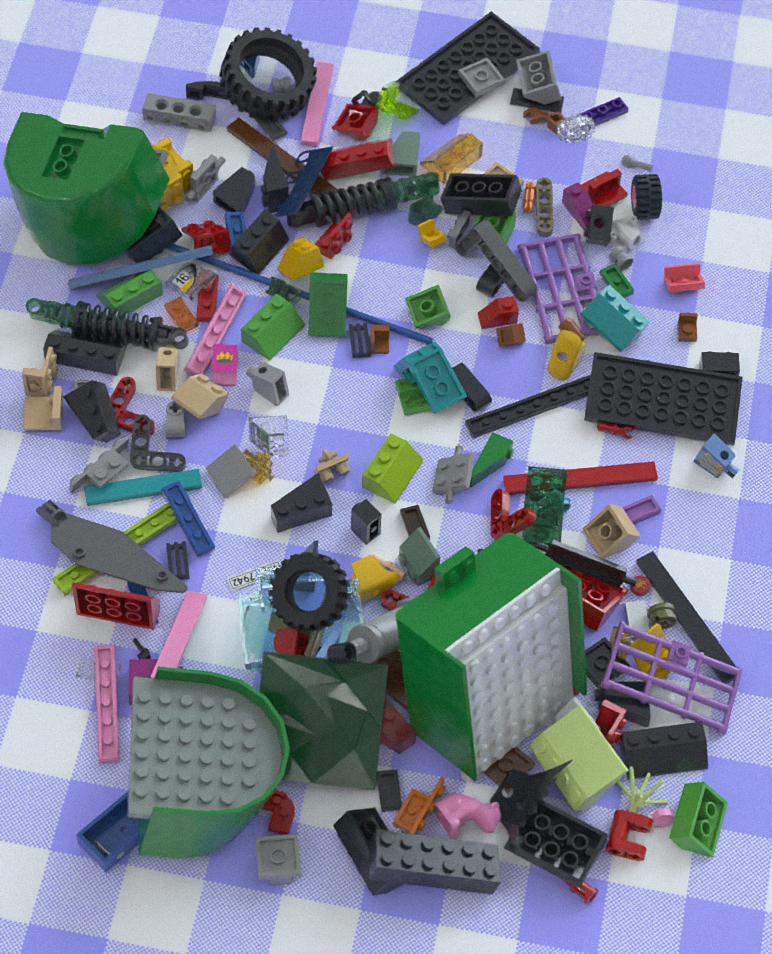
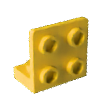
M656 623L646 632L656 637H664V640H666L660 624ZM638 638L630 647L654 655L656 645ZM661 648L659 658L666 660L669 650ZM634 657L638 670L648 674L651 663ZM656 666L654 677L663 680L672 671Z

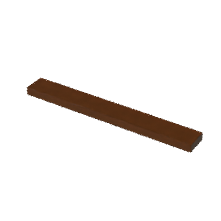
M238 117L227 126V131L266 160H268L271 147L275 146L285 174L288 175L290 172L304 169L305 165L303 163L295 164V157ZM292 174L290 177L296 179L297 174ZM318 175L310 192L314 194L319 193L320 195L322 192L328 194L331 190L338 192L339 189Z

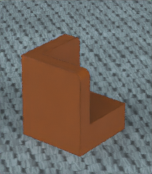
M523 323L496 328L499 346L526 341Z
M371 325V354L389 353V325Z

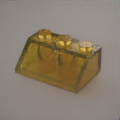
M472 133L457 134L423 159L420 165L445 185L450 173H461L482 157L483 142Z

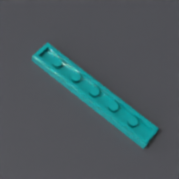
M199 469L109 482L101 490L95 485L84 486L86 504L91 506L162 495L161 489L176 481H180L185 491L201 489Z

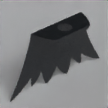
M572 760L555 768L532 775L520 770L511 769L489 801L490 803H499L500 822L508 831L512 846L516 842L519 826H525V816L533 815L537 812L536 801L541 800L550 793L546 786L553 783L557 779L553 777ZM506 785H510L513 788V794L508 798L502 794V789Z

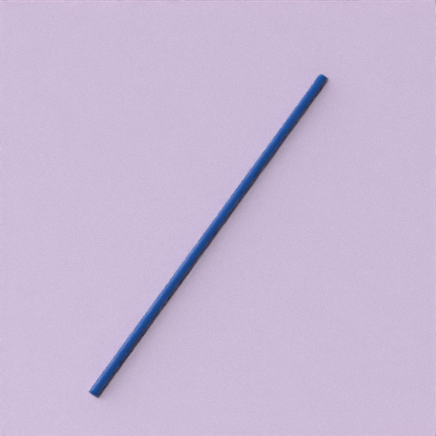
M171 244L167 247V249L178 253L191 250L177 244ZM210 256L197 258L199 261L308 301L310 300L309 293ZM346 308V314L374 325H389L390 331L426 344L433 342V338L352 308Z

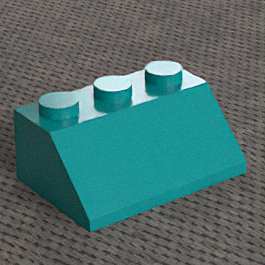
M610 285L603 289L580 314L620 352L639 337L650 323L647 318Z

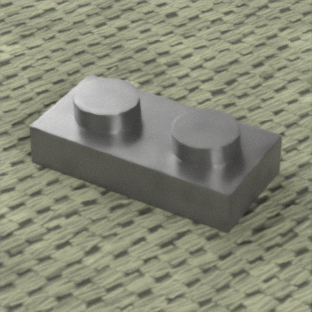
M464 210L462 215L456 218L454 229L451 228L447 235L449 247L455 249V243L464 235L470 224L471 212Z

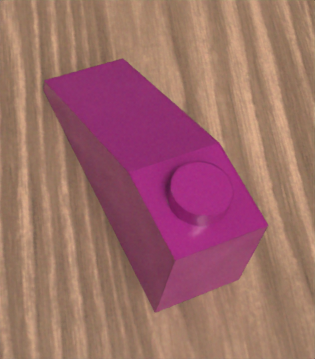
M577 182L563 189L562 203L584 230V227L588 225L586 212L593 203L585 189ZM594 222L596 228H602L600 222Z

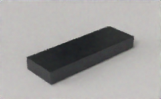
M513 88L510 104L528 108L536 107L539 110L561 113L565 97L561 96V100L542 104L524 98L522 89Z

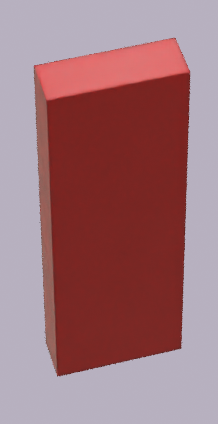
M200 273L196 322H210L216 311L219 274Z

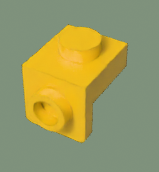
M429 219L417 226L420 240L429 247H438L441 243L447 241L446 235L436 229L433 219Z

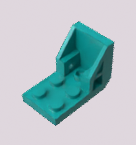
M436 342L403 357L393 365L396 372L411 384L417 383L433 414L467 397L443 350Z

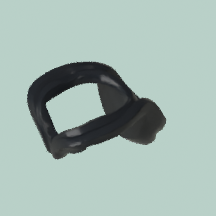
M362 90L352 98L351 102L357 105L377 107L380 110L384 104V98L379 91L368 93L367 90ZM364 96V99L360 104L358 100Z

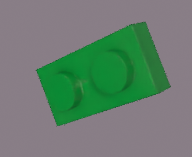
M617 264L600 270V276L607 286L610 285L623 298L634 294L633 287Z

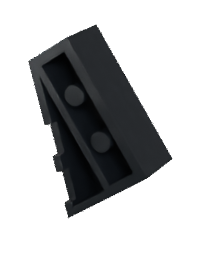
M91 380L63 396L92 439L107 443L121 435L105 383Z
M319 473L270 505L271 519L277 533L332 516V502Z

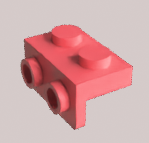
M699 263L664 267V284L669 293L705 289V281L700 274Z

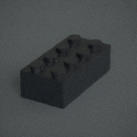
M450 173L440 200L445 214H462L466 210L471 212V215L513 216L522 188L518 175Z

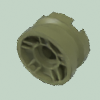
M664 602L649 607L647 615L650 619V627H653L656 623L661 625L662 630L674 626L677 623V617L674 614L673 604Z

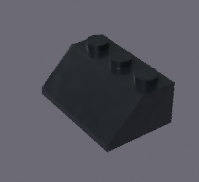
M158 207L155 217L142 237L126 249L125 253L134 263L151 260L156 255L161 254L168 246L177 242L183 235L174 220Z
M264 209L233 244L229 255L249 271L260 274L290 239L280 220Z

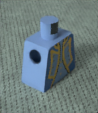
M715 434L702 446L693 460L695 464L716 478H719L725 472L733 479L740 471L732 464L736 457L735 453Z

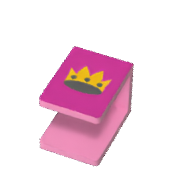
M213 344L212 382L220 386H236L238 345Z

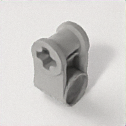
M171 401L167 405L166 438H185L184 408L175 401Z

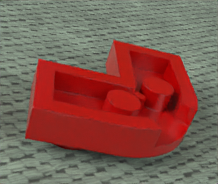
M276 790L261 809L273 812L268 831L287 835L290 833L295 817V807L287 793Z

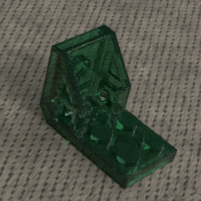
M528 466L524 507L533 510L536 513V518L530 527L521 531V538L533 547L536 546L537 541L547 545L553 539L561 542L567 469Z

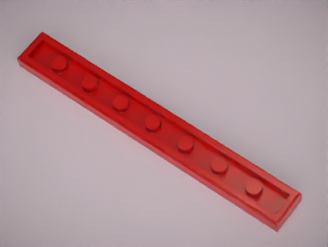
M654 461L503 476L505 491L509 495L546 492L551 486L558 490L650 482L657 481L658 479Z

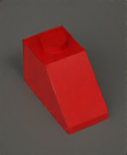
M515 296L495 299L477 312L481 329L517 324L519 309Z

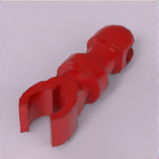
M603 422L598 423L596 426L597 430L601 432H612V435L619 434L627 439L633 437L624 432L626 430L633 431V427H619L617 424L610 425Z

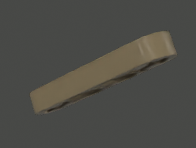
M541 177L536 183V231L540 237L544 238L551 236L553 232L552 181L549 178ZM542 185H545L546 191H543ZM547 198L549 201L543 203L540 201V199ZM547 212L549 216L543 217L540 213ZM543 223H546L547 230H544Z

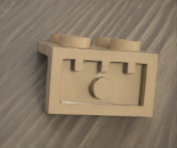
M53 347L48 348L42 370L23 368L22 378L26 396L48 397L49 392L53 391V378L58 374V365H56L57 355L54 354Z
M54 386V393L50 394V397H25L23 430L62 431L64 400L62 386Z

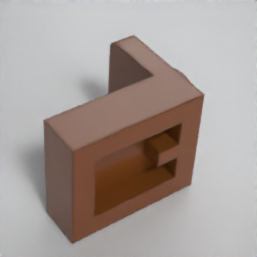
M679 313L677 321L678 342H697V313Z

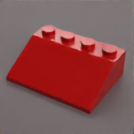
M561 565L581 579L583 622L589 629L597 631L607 621L629 589L622 585L620 587L614 586Z
M72 583L77 615L152 630L155 629L160 612L158 599L131 592L126 593L114 589L96 587L94 585Z

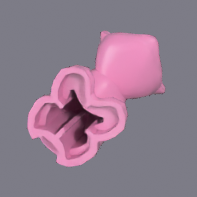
M451 793L434 804L436 810H434L450 839L458 838L461 834L460 828L471 820L485 833L492 834L495 832L501 819L499 803H482L477 799L460 793Z

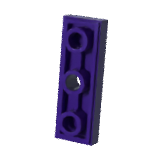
M617 97L575 115V120L586 131L628 113L629 108L620 97Z

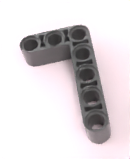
M483 220L471 228L455 243L457 253L463 257L479 248L520 302H524L537 293L536 283L488 220Z

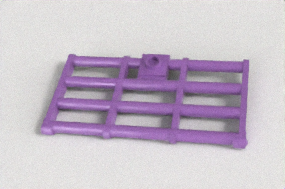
M579 233L522 243L517 246L519 253L522 255L525 269L538 288L537 293L533 296L536 303L535 310L539 313L546 344L555 343L557 335H552L546 311L556 309L561 324L566 319L564 308L570 306L575 307L581 331L585 336L600 334L595 328H588L586 320L580 315L583 311L581 304L591 303L597 296V284L593 272L590 273L589 269L591 267L587 263ZM574 242L580 265L569 266L563 243ZM556 245L562 268L552 270L545 247ZM538 248L544 272L534 273L528 250ZM581 271L583 272L582 275H577L575 277H573L572 273ZM565 275L572 297L571 300L561 301L555 276ZM547 278L554 303L544 305L537 280ZM589 293L590 295L579 298L580 294Z
M620 621L600 687L607 690H615L638 699L643 704L648 703L681 716L684 720L687 718L695 722L702 721L703 725L716 729L718 733L725 735L743 668L733 667L705 656L703 652L697 653L692 651L691 646L675 640L669 642L664 640V637H656ZM624 632L655 644L654 655L620 643L622 633ZM661 648L669 650L666 660L659 658ZM617 650L651 663L649 673L641 672L614 661ZM689 658L696 660L693 671L686 669ZM701 663L734 675L732 686L699 674ZM656 666L690 678L689 688L685 689L654 677ZM612 669L645 681L643 692L609 680ZM696 682L730 694L727 704L694 692ZM651 684L686 697L683 708L648 695ZM691 700L725 712L722 723L689 711Z

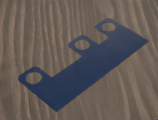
M334 146L301 152L295 164L307 162L303 170L290 172L287 175V183H295L286 202L271 206L268 211L270 212L273 208H279L278 212L274 214L275 217L297 214ZM309 153L305 160H299L301 155ZM292 174H297L296 179L288 181Z

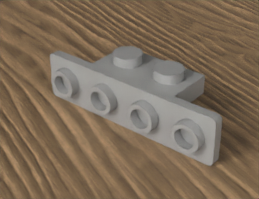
M124 437L122 440L118 439L108 452L104 451L100 454L95 463H89L83 473L75 475L70 480L69 491L73 493L87 480H90L101 490L126 469L128 462L119 454L128 447L129 439L127 437Z

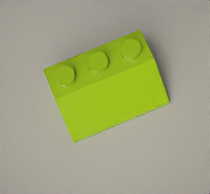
M390 433L363 473L362 488L396 504L423 463V459L408 441Z

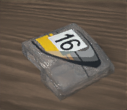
M190 260L178 268L165 284L192 301L202 287L206 290L217 277V274L198 262Z

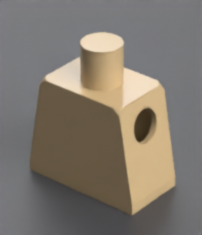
M172 345L161 347L158 351L156 384L159 391L176 392L179 369L178 349ZM170 369L169 376L164 374V371Z

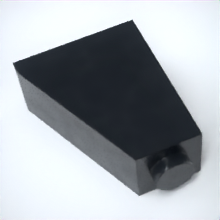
M244 167L239 168L213 190V203L226 212L245 213L256 187L254 173Z
M625 681L617 683L643 692L646 682ZM601 682L598 683V688L594 689V702H598L599 710L605 699L627 710L624 717L627 721L643 727H649L651 719L650 704H643L638 699L612 689L601 688Z

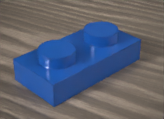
M226 212L224 214L226 229L229 230L230 248L246 231L243 212Z

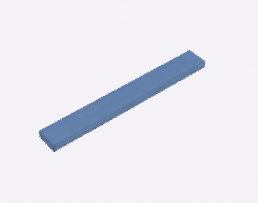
M211 246L201 247L68 280L69 289L213 255Z

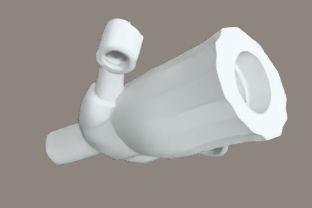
M634 215L628 219L612 220L611 241H615L618 237L630 249H634L642 243L645 234L628 225H635L637 223V217Z

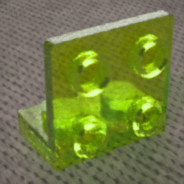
M392 81L382 87L376 107L381 108L382 112L396 114V117L402 120L409 119L418 114L419 109L395 100L400 93V89H398L400 83Z

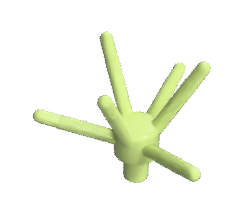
M633 767L629 768L631 792L620 780L616 782L630 798L629 812L637 813L638 808H642L643 804L668 803L667 800H646L664 784L663 780L642 796L651 776L650 773H647L640 790L637 792L635 791Z

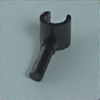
M134 638L133 642L140 651L137 655L138 659H151L149 649L144 648L138 639Z

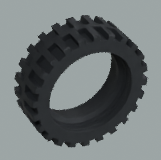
M255 27L252 32L247 29L243 31L242 36L238 34L234 41H231L221 64L219 77H221L220 86L225 87L223 91L225 97L229 96L231 98L229 102L232 106L236 104L239 107L238 111L249 113L248 117L254 118V116L260 117V121L271 119L272 122H277L278 118H282L285 121L288 120L290 114L294 117L298 114L299 110H303L316 83L317 67H313L315 60L313 57H309V49H304L299 39L295 41L292 39L293 35L289 33L288 35L282 34L280 29L271 31L270 27H265L264 30ZM252 56H265L275 59L292 73L296 86L293 90L285 93L263 91L246 79L240 68V63L242 60Z

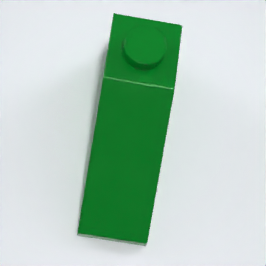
M492 432L473 467L469 487H473L503 467L507 459L511 460L515 451L512 448L513 440Z

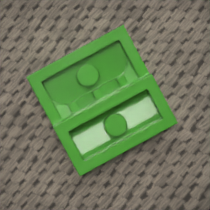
M405 378L395 380L404 415L431 411L416 382L411 384Z

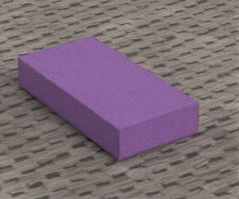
M653 495L622 507L633 525L658 515L662 511Z

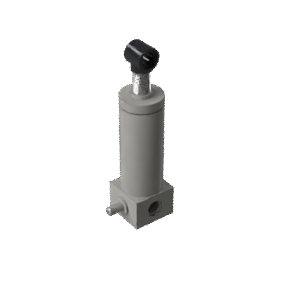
M419 595L401 600L396 603V609L353 627L348 634L347 642L329 646L327 650L329 662L332 665L353 663L357 659L362 663H370L400 649L395 614Z

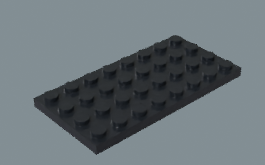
M490 11L396 80L395 87L445 125L484 95L475 97L458 75V70L488 57L503 78L506 79L518 70L516 60L540 53V48Z
M594 352L584 421L603 422L610 425L617 424L619 427L628 426L637 430L708 441L715 434L726 445L734 446L743 377Z

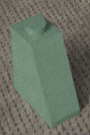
M402 131L393 144V168L381 170V174L416 177L420 132Z

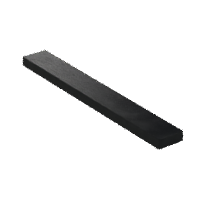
M590 375L465 420V425L472 438H476L588 396Z
M652 551L638 558L636 564L662 600L673 604L677 621L697 649L703 652L705 656L737 668L656 554ZM711 667L722 683L727 684L734 680V675Z

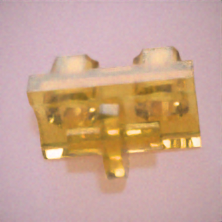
M247 449L243 452L251 467L256 470V475L252 477L255 482L260 485L266 479L271 481L274 478L271 474L272 469L269 468L273 465V462L270 461L271 454L268 451L263 454L258 451L256 455H253Z

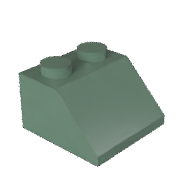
M417 528L399 546V555L397 557L402 566L405 565L408 570L409 578L415 581L418 586L431 581L435 574L434 568L440 565V555L422 528Z

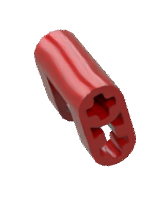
M615 810L606 852L634 861H644L647 848L641 844L627 841L629 830L649 833L653 820L645 815L625 810Z

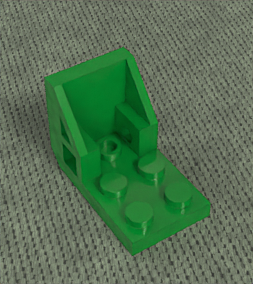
M310 273L308 335L345 337L348 274Z

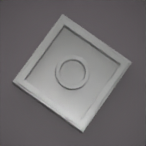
M488 57L458 70V75L475 97L501 87L506 83V80Z
M236 444L206 467L217 487L226 498L256 475Z

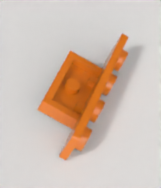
M441 777L430 797L412 788L392 825L410 834H416L418 830L422 832L427 822L425 817L427 814L431 815L433 813L437 796L441 798L446 789V786H444L445 778Z

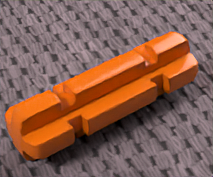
M533 181L527 182L525 186L523 203L525 213L533 211L536 189L535 182Z

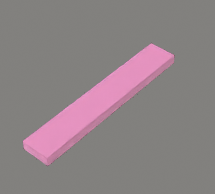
M317 61V73L315 75L317 79L309 98L301 144L318 147L334 63Z
M233 284L228 287L188 360L184 371L192 376L204 374L212 359L213 344L221 343L247 293Z
M187 591L150 678H155L158 666L179 667L206 603L207 594Z
M115 645L94 646L99 763L120 762Z

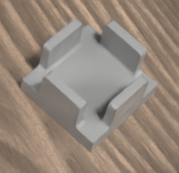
M298 834L255 837L259 880H269V885L274 886L291 884L292 877H301Z

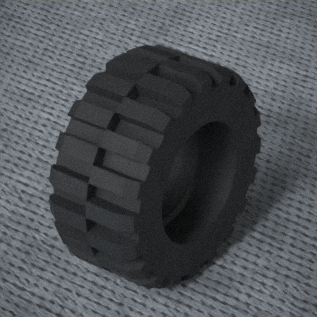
M302 552L301 554L291 555L290 559H284L281 562L282 566L280 568L276 567L273 572L276 576L274 579L271 578L269 583L273 585L272 590H268L269 596L273 598V601L270 602L271 607L276 608L275 614L278 618L283 619V623L293 626L294 629L318 631L323 630L324 627L334 625V621L339 620L343 616L341 612L347 610L348 604H346V600L350 599L351 593H348L347 590L350 587V582L345 579L347 574L345 570L340 569V564L337 561H333L331 557L319 553ZM307 572H314L320 575L326 585L324 602L313 611H305L299 608L293 595L296 581Z

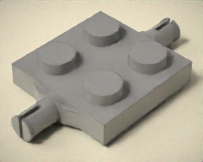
M211 154L202 161L201 166L196 171L192 172L190 176L191 188L184 196L187 201L193 200L198 203L218 181V172L220 167L226 162L225 158L220 156L217 160V157Z
M461 445L455 446L453 456L438 459L432 492L435 495L446 494V504H452L454 494L461 490H467L470 486L475 456L472 453L462 454L463 446Z

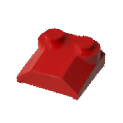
M346 103L344 110L332 126V129L351 134L358 141L366 140L378 122V108Z

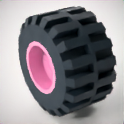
M640 174L633 177L631 184V206L633 215L637 217V220L658 219L662 211V186L658 174Z

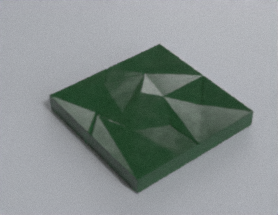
M268 651L263 653L260 693L268 698L283 719L290 747L282 780L368 790L376 789L388 664L354 661L348 664L332 665L328 658Z

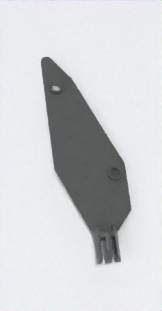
M51 499L43 503L42 507L39 506L36 509V513L51 525V543L78 566L156 591L185 593L188 590L186 584L124 532L68 514Z

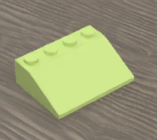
M579 705L544 730L529 745L545 770L555 768L572 760L553 778H557L554 781L574 811L588 810L628 771L582 705Z

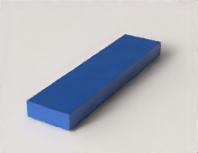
M180 481L163 487L161 491L196 556L199 557L214 550L215 545Z

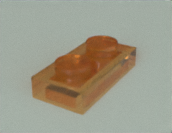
M181 297L164 304L165 310L177 327L183 328L186 332L199 327L198 321Z

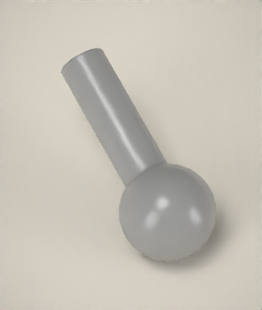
M630 154L624 155L621 159V164L626 168L636 167L650 172L653 169V165L635 160Z

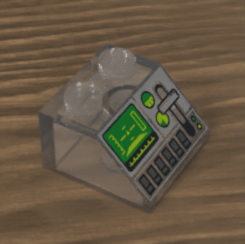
M287 415L248 417L249 441L268 456L282 457L289 455Z

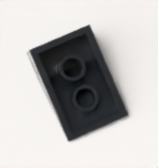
M272 146L263 175V185H261V193L263 195L261 203L263 207H266L267 211L271 206L284 204L289 196V186L275 146ZM273 208L270 213L278 212L279 208Z

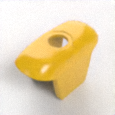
M560 331L548 362V373L557 380L568 379L581 361L587 342L581 341L580 337L571 331ZM560 352L567 354V361L562 362L558 359Z
M372 555L351 563L354 573L351 575L354 589L351 592L349 602L360 604L380 596L386 590H392L399 581V574L393 571H386Z

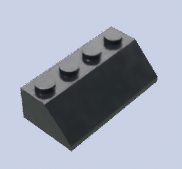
M54 330L47 336L43 353L44 359H46L48 348L53 347L54 354L57 355L56 364L117 376L127 345L120 342L115 343L110 340L105 341L104 339H95L85 335Z
M702 721L621 733L619 745L623 763L628 769L626 772L627 780H630V767H633L634 779L645 778L647 773H650V777L708 769L707 739Z
M376 808L346 811L335 822L333 827L372 896L387 894L404 885L401 883L370 880L369 841L376 829L389 831Z

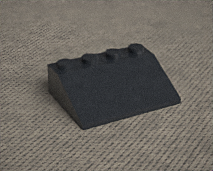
M543 800L536 801L537 812L533 815L525 816V826H519L514 846H512L509 837L503 849L580 888L606 845L608 834Z

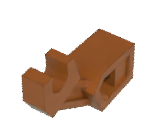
M536 107L529 108L523 112L525 119L531 116L530 124L541 121L547 122V127L558 136L568 130L569 121L560 112H546L538 110Z

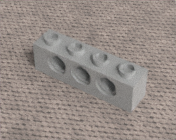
M147 93L142 107L143 120L211 132L216 118V105Z

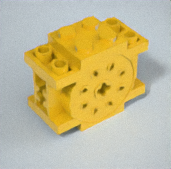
M168 137L152 145L153 149L163 150L168 153L164 169L170 180L159 205L164 212L184 200V192L189 191L191 188L190 176L193 172V163L189 159L185 161L172 148V141Z

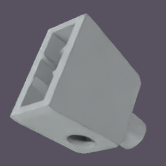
M262 362L256 368L253 366L248 368L246 375L252 379L254 390L275 406L280 405L290 395L285 371L265 362Z

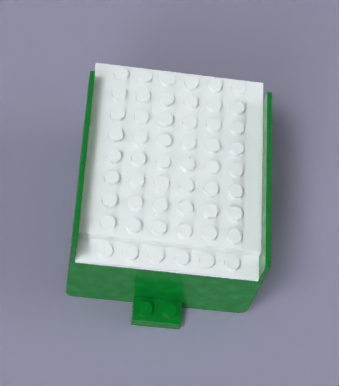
M514 533L504 534L476 555L468 547H463L434 568L436 584L403 606L395 614L410 730L460 769L461 778L467 783L471 780L475 781L478 774L486 771L491 764L501 759L508 751L517 747L522 740L531 736L535 730L545 725L552 717L558 714L573 699V688L584 696L587 694L581 579Z

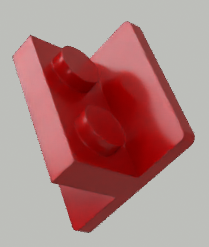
M619 169L612 172L605 171L581 184L593 204L611 206L628 196V193L620 185L622 173Z

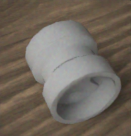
M289 76L282 79H271L273 93H285L292 90Z
M623 246L614 248L609 254V259L616 263L621 271L627 270L634 262L631 255L626 254Z

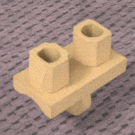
M328 449L322 450L323 456L319 457L318 461L319 463L325 461V463L316 466V469L313 470L314 474L319 473L323 483H326L334 478L331 469L336 467L340 476L350 471L347 462L349 456L346 453L332 459L337 456L336 451L329 452Z

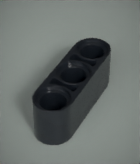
M491 264L478 280L476 290L493 298L504 284V281Z
M463 363L452 367L467 395L463 400L474 412L492 403L489 392Z

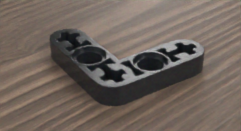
M144 414L136 416L133 422L130 452L132 467L137 470L183 471L186 467V459L182 454L149 451L151 420ZM142 420H145L146 423L143 428L144 433L140 432L141 428L140 424H138ZM138 438L146 439L144 446H137L135 444ZM138 456H141L142 460H148L147 457L149 456L150 465H147V461H141L140 464H137L135 460L138 459ZM154 458H163V464L160 466L154 465ZM166 458H169L170 462H176V459H180L182 463H179V466L176 467L174 463L169 462V466H167Z

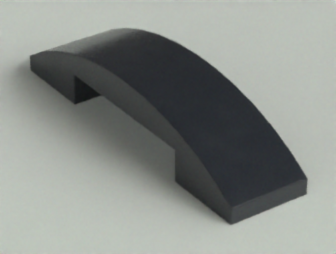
M198 81L188 83L185 86L186 98L203 101L205 96L225 100L231 99L229 96L225 97L223 93L225 87H221L218 81Z

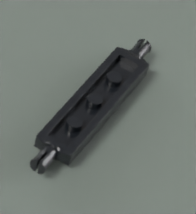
M554 539L549 545L539 541L536 543V549L546 552V556L560 565L620 587L623 583L633 587L636 585L637 579L627 576L626 567Z

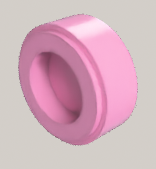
M659 809L652 814L653 823L657 827L668 826L674 821L673 813L669 809Z

